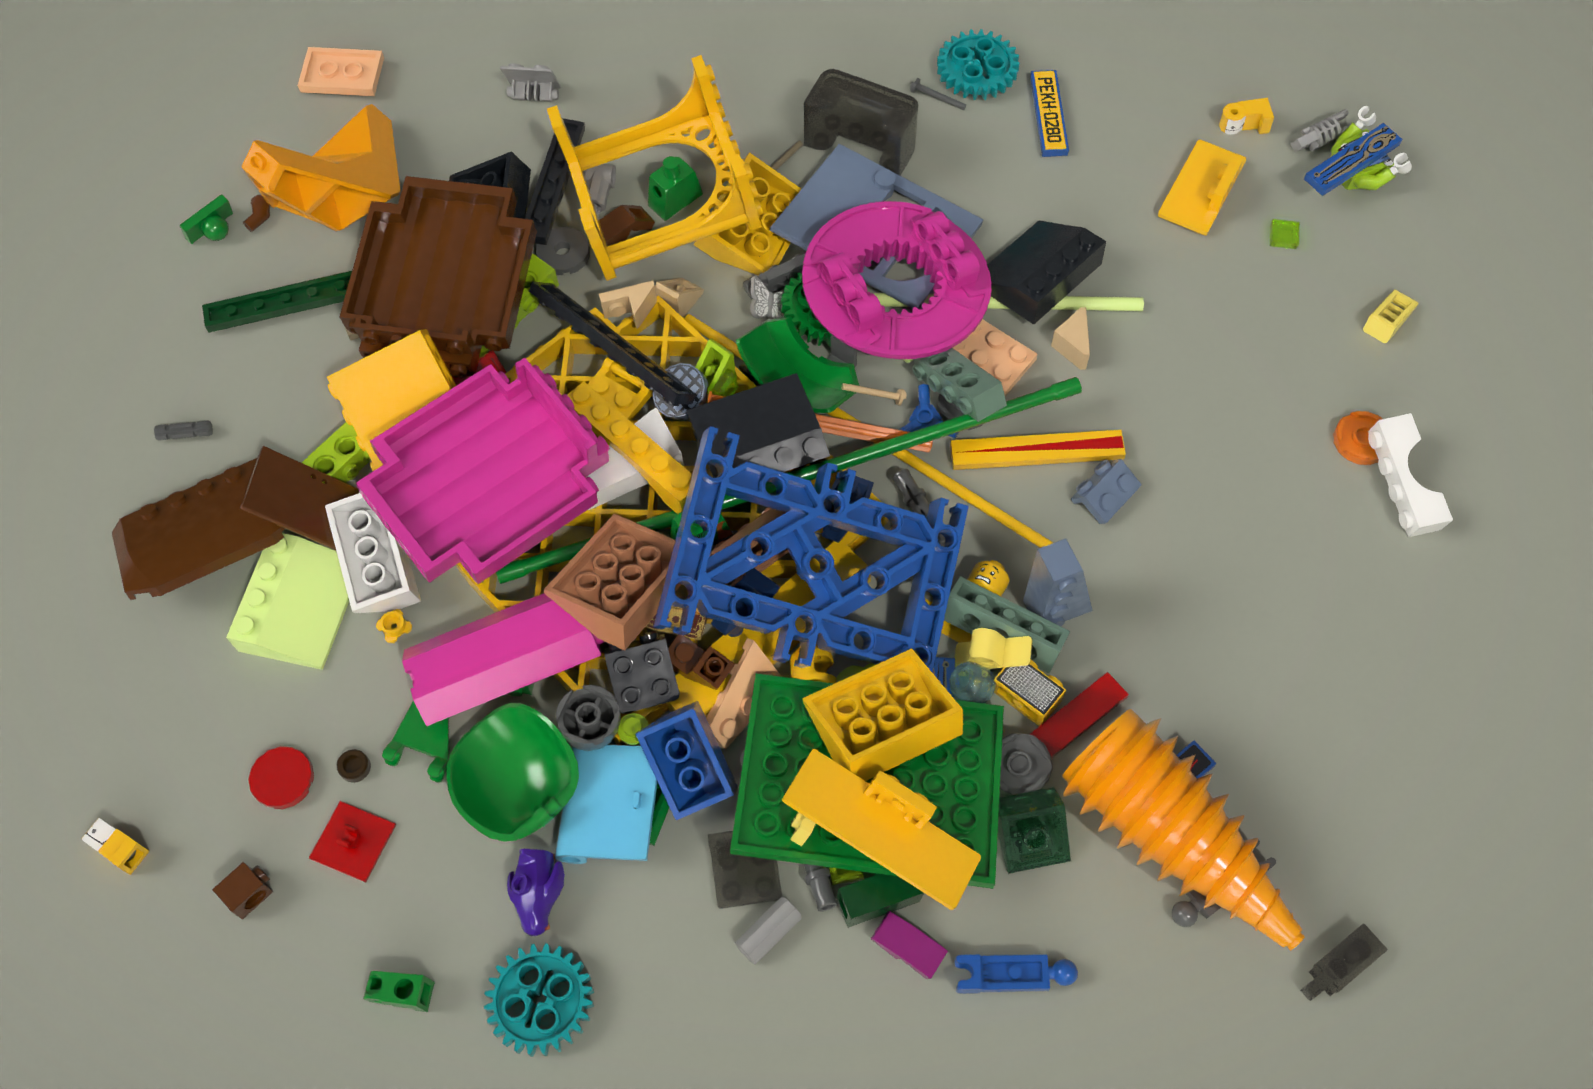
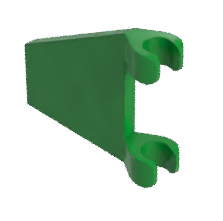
M413 701L392 741L383 750L382 757L385 759V763L390 766H397L404 747L435 757L429 765L427 773L432 781L442 782L447 772L449 760V717L426 726Z

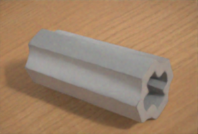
M782 896L735 942L736 946L755 965L802 919V915Z

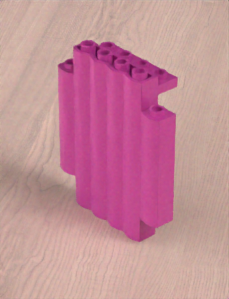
M526 358L515 363L518 379L510 383L504 372H497L490 364L370 440L374 453L383 465L357 481L358 490L429 583L461 562L473 580L479 584L598 503L597 492L599 489L588 475L609 462V445L602 436L597 437L594 434L590 422L583 414L580 416L577 414L567 394L561 395L557 390V384L549 373L544 374L536 364L532 366Z

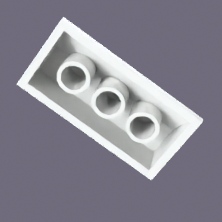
M358 493L325 505L352 612H390L421 602L408 555L370 508L362 495Z

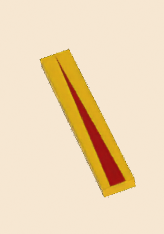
M1122 430L951 440L950 442L953 470L1124 459L1126 455Z

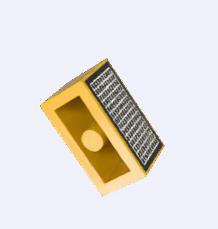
M1031 659L1027 666L1003 668L994 679L991 689L992 692L1038 726L1050 717L1063 701L1066 693L1063 684L1056 677L1044 674Z

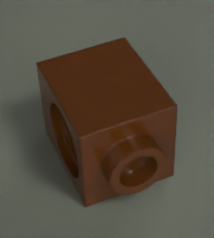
M244 862L212 889L228 909L242 920L273 893L266 884L270 880L266 873L258 865L252 869Z

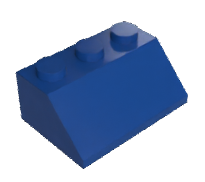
M698 701L675 710L636 732V737L675 820L734 796L737 783Z

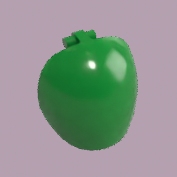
M508 703L490 712L459 740L450 753L446 778L451 801L459 814L477 831L488 838L507 842L522 839L554 819L573 796L579 780V770L573 750L550 719L530 706L522 703Z

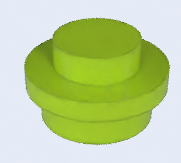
M637 713L625 715L621 719L618 729L620 739L626 744H639L636 732L649 725L648 721L644 716Z

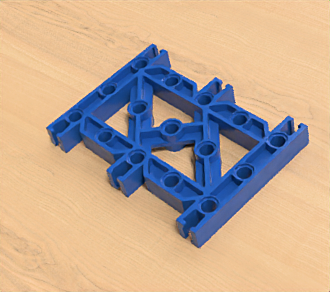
M711 426L707 428L702 434L653 627L661 630L671 628L672 622L667 621L671 606L682 608L680 627H674L673 633L683 636L689 634L697 608L703 617L764 634L780 628L773 657L774 661L782 663L789 661L791 655L788 652L792 640H799L798 660H795L794 666L800 668L811 666L817 644L819 649L872 664H879L909 649H913L919 653L921 660L933 673L969 506L956 503V506L949 509L951 517L947 525L943 523L944 508L948 505L949 500L942 497L930 502L927 519L924 515L865 497L850 504L849 501L856 471L847 469L842 473L838 472L836 475V479L840 480L838 490H831L829 488L831 472H836L838 468L837 465L826 463L818 468L814 486L810 480L750 462H745L736 468H732L740 435L731 432L727 433L723 441L725 448L721 456L711 452L712 443L715 435L718 433V428ZM707 464H712L717 468V478H712L707 474ZM766 482H771L775 485V496L770 495L766 491ZM725 495L786 512L710 556ZM825 499H828L833 503V513H830L825 509ZM882 516L889 520V530L882 526ZM692 523L701 526L703 530L702 538H696L692 535L690 531ZM829 525L900 547L842 581L834 568L833 556L822 547L814 532ZM939 533L945 538L944 547L938 542ZM752 541H757L761 545L762 553L760 556L752 552ZM788 549L796 563L797 574L807 582L815 598L802 606H798L725 584L769 560L783 550ZM811 558L817 559L820 564L818 573L814 572L810 567ZM869 574L874 576L877 581L875 589L871 588L868 584ZM914 575L901 635L844 619L845 616L878 596L885 594L891 588ZM676 584H682L687 588L688 596L685 600L676 596ZM926 591L932 595L933 602L931 606L925 601ZM738 600L744 602L747 606L745 617L739 615L736 611ZM798 617L805 621L806 629L804 633L796 629L795 621ZM856 634H859L863 639L861 649L857 648L854 644Z

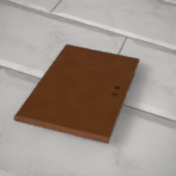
M262 446L240 509L336 550L325 505L360 492L358 488Z

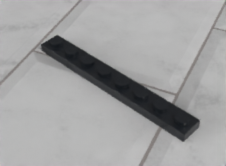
M532 281L529 292L538 298L537 302L551 308L557 318L572 325L571 328L575 332L585 335L590 339L589 342L593 346L606 351L608 358L624 365L626 372L642 379L648 389L660 393L666 403L672 406L693 404L697 394L552 283Z

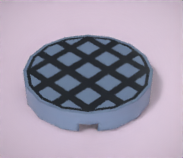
M679 363L668 367L665 371L697 395L693 404L672 406L663 400V396L660 393L653 391L655 406L660 413L671 420L689 419L686 410L705 404L708 398V381L704 374L690 364Z

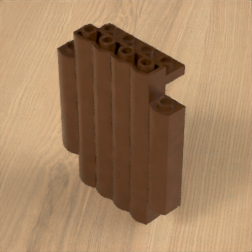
M406 176L398 204L371 201L339 316L346 329L351 333L358 334L361 339L359 352L363 358L419 330L427 329L450 374L456 378H466V376L476 374L482 345L486 349L495 352L501 351V349H510L537 234L533 220L513 218L517 203L513 188Z

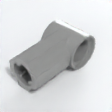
M601 164L585 171V179L597 214L605 211L610 188H614L616 180V167L614 164Z

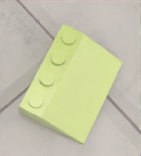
M282 533L284 536L282 540L262 550L226 638L238 652L323 670L349 603L337 551L298 536Z

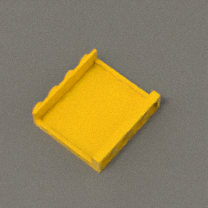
M427 329L419 330L327 376L329 381L328 389L336 400L339 399L343 407L342 415L345 421L350 426L353 425L358 435L356 440L359 447L364 452L367 451L371 459L370 466L372 471H375L383 464L374 453L370 440L456 386Z

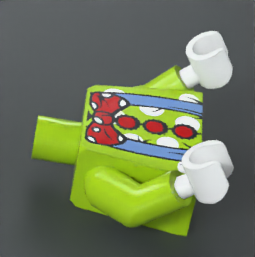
M1364 106L1359 110V120L1356 123L1352 122L1339 136L1331 148L1332 154L1330 157L1369 132L1368 129H1361L1363 126H1371L1376 121L1375 113L1369 118H1363L1369 112L1368 106ZM1406 153L1396 155L1393 162L1386 154L1342 183V185L1347 190L1357 188L1377 190L1394 179L1396 173L1406 174L1410 172L1412 164L1408 161L1400 165L1408 159Z

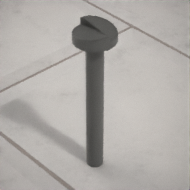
M919 78L916 79L915 83H911L910 91L912 93L919 90L959 109L965 110L966 104L921 85V79Z

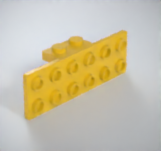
M812 749L782 798L785 804L950 910H954L957 907L981 859L979 853L929 822L937 806L930 803L924 795L913 792L902 785L896 777L885 774L882 771H879L873 780L868 783L816 749Z

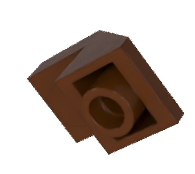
M620 205L601 218L599 223L608 247L627 240L631 230H652L655 221L642 206Z
M678 634L668 647L675 671L687 679L714 690L720 687L735 665L711 646L703 650L683 635Z

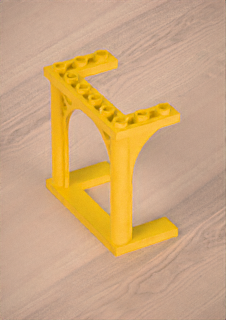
M702 55L691 58L694 68L692 84L685 97L673 109L653 120L576 147L572 143L557 105L547 108L552 128L568 163L582 207L578 211L585 233L606 281L617 278L614 269L745 223H749L751 230L762 227L759 216L763 215L759 199L754 200V198L759 196L754 181H751L754 177L749 163H744V160L741 159L736 140L730 141L729 137L733 136L729 121L723 122L722 120L726 115L721 101L716 102V100L721 99L716 83L711 84L715 80L711 65L705 66ZM704 129L710 130L707 138L701 141L696 140L700 131ZM714 142L715 148H709L708 146ZM679 143L695 147L711 159L716 168L715 187L708 201L696 213L679 222L607 247L583 173L584 170L656 145ZM728 181L730 186H723V183ZM722 194H729L725 202H721L718 199ZM716 207L715 210H713L712 212H710V209H711V208Z

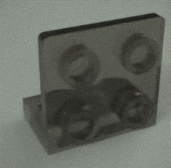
M733 831L708 834L717 906L719 909L777 901L782 897L777 860L730 854Z

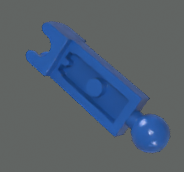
M976 954L958 955L955 957V967L966 969L971 973L970 979L958 982L956 992L959 994L1049 991L1050 979H1054L1059 985L1068 986L1072 985L1078 978L1077 967L1072 961L1061 959L1055 962L1053 966H1048L1047 954L991 956Z

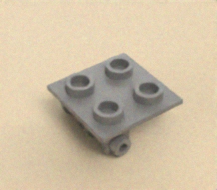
M515 63L508 66H500L501 71L512 85L507 87V96L512 97L513 100H525L527 98L528 101H531L533 87L535 101L553 102L554 99L558 100L559 90L555 88L561 89V85L549 67L535 65L534 68H525Z

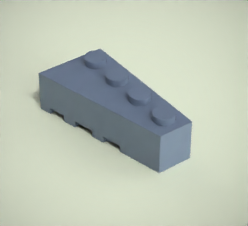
M1067 539L1037 549L1023 599L1027 610L1059 626H1062L1067 620L1093 611L1083 569Z

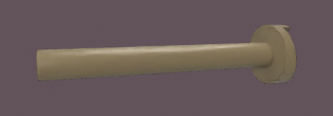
M800 140L796 142L771 168L777 170L803 146V143Z

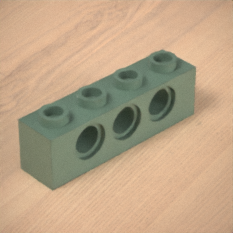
M951 348L936 355L913 359L914 366L912 370L919 381H924L934 392L943 395L949 403L955 404L963 414H968L979 422L1007 406L1002 382L955 349Z
M961 576L950 592L944 621L972 634L974 629L987 628L997 631L1005 638L1029 636L1032 638L1030 659L1037 664L1039 669L1050 673L1070 634L1069 630Z

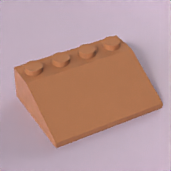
M613 514L544 588V594L598 639L625 651L657 614L675 540ZM676 584L675 591L680 587L681 584Z

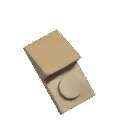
M653 281L599 294L605 319L619 317L632 312L636 328L640 327L657 302Z

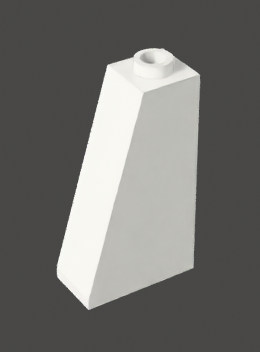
M658 409L651 410L638 420L635 425L684 467L682 453ZM609 446L610 450L608 451L609 462L588 475L599 489L597 492L598 503L589 508L588 511L648 484L646 479L611 446Z

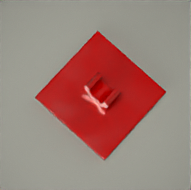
M340 801L309 859L366 883L396 824Z

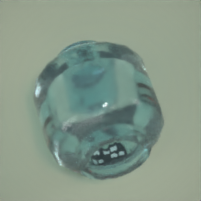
M969 661L955 667L951 673L949 681L950 690L959 700L985 703L992 697L995 691V677L988 668Z

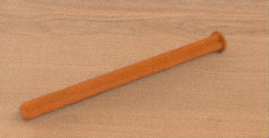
M709 390L707 403L726 396L712 394V391ZM815 414L822 433L875 443L910 433L909 431ZM933 440L908 449L930 452Z

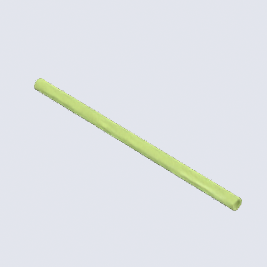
M873 293L878 298L881 306L908 307L885 293ZM929 294L924 303L928 304L929 298L933 297L934 294ZM1066 296L1051 310H1078L1081 307H1086V310L1143 311L1144 298ZM990 297L987 309L1009 308L993 297Z

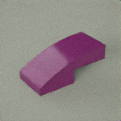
M887 912L871 937L873 942L895 959L904 961L925 979L932 978L948 952L929 936L892 912Z

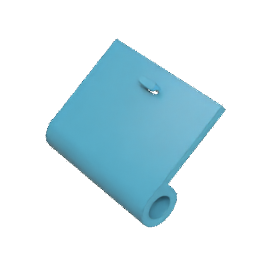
M606 745L598 750L584 751L572 746L578 762L579 780L573 796L562 809L555 859L570 864H584L588 858L647 861L658 781L642 747Z

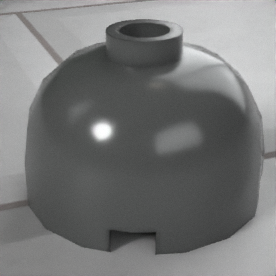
M585 685L582 686L583 689H578L574 692L571 690L565 694L558 704L556 720L559 731L569 745L579 750L592 751L601 749L611 743L618 733L621 717L619 705L612 693L599 686Z

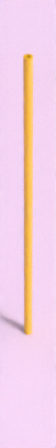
M691 314L686 315L684 319L700 334L708 339L715 340L743 360L734 341ZM839 407L827 413L832 417L861 422ZM902 450L892 454L1039 548L1053 543L909 451Z

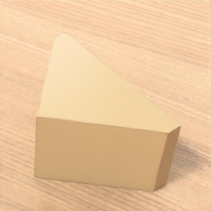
M684 278L658 281L655 285L656 297L659 295L683 318L704 291L703 288Z
M1086 307L1078 309L1054 331L1051 347L1080 370H1086L1090 356Z

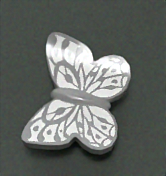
M757 276L752 277L751 296L753 300L750 306L752 316L758 319L767 316L769 319L784 317V314L780 312L782 306L780 303L784 291L772 293L768 291Z

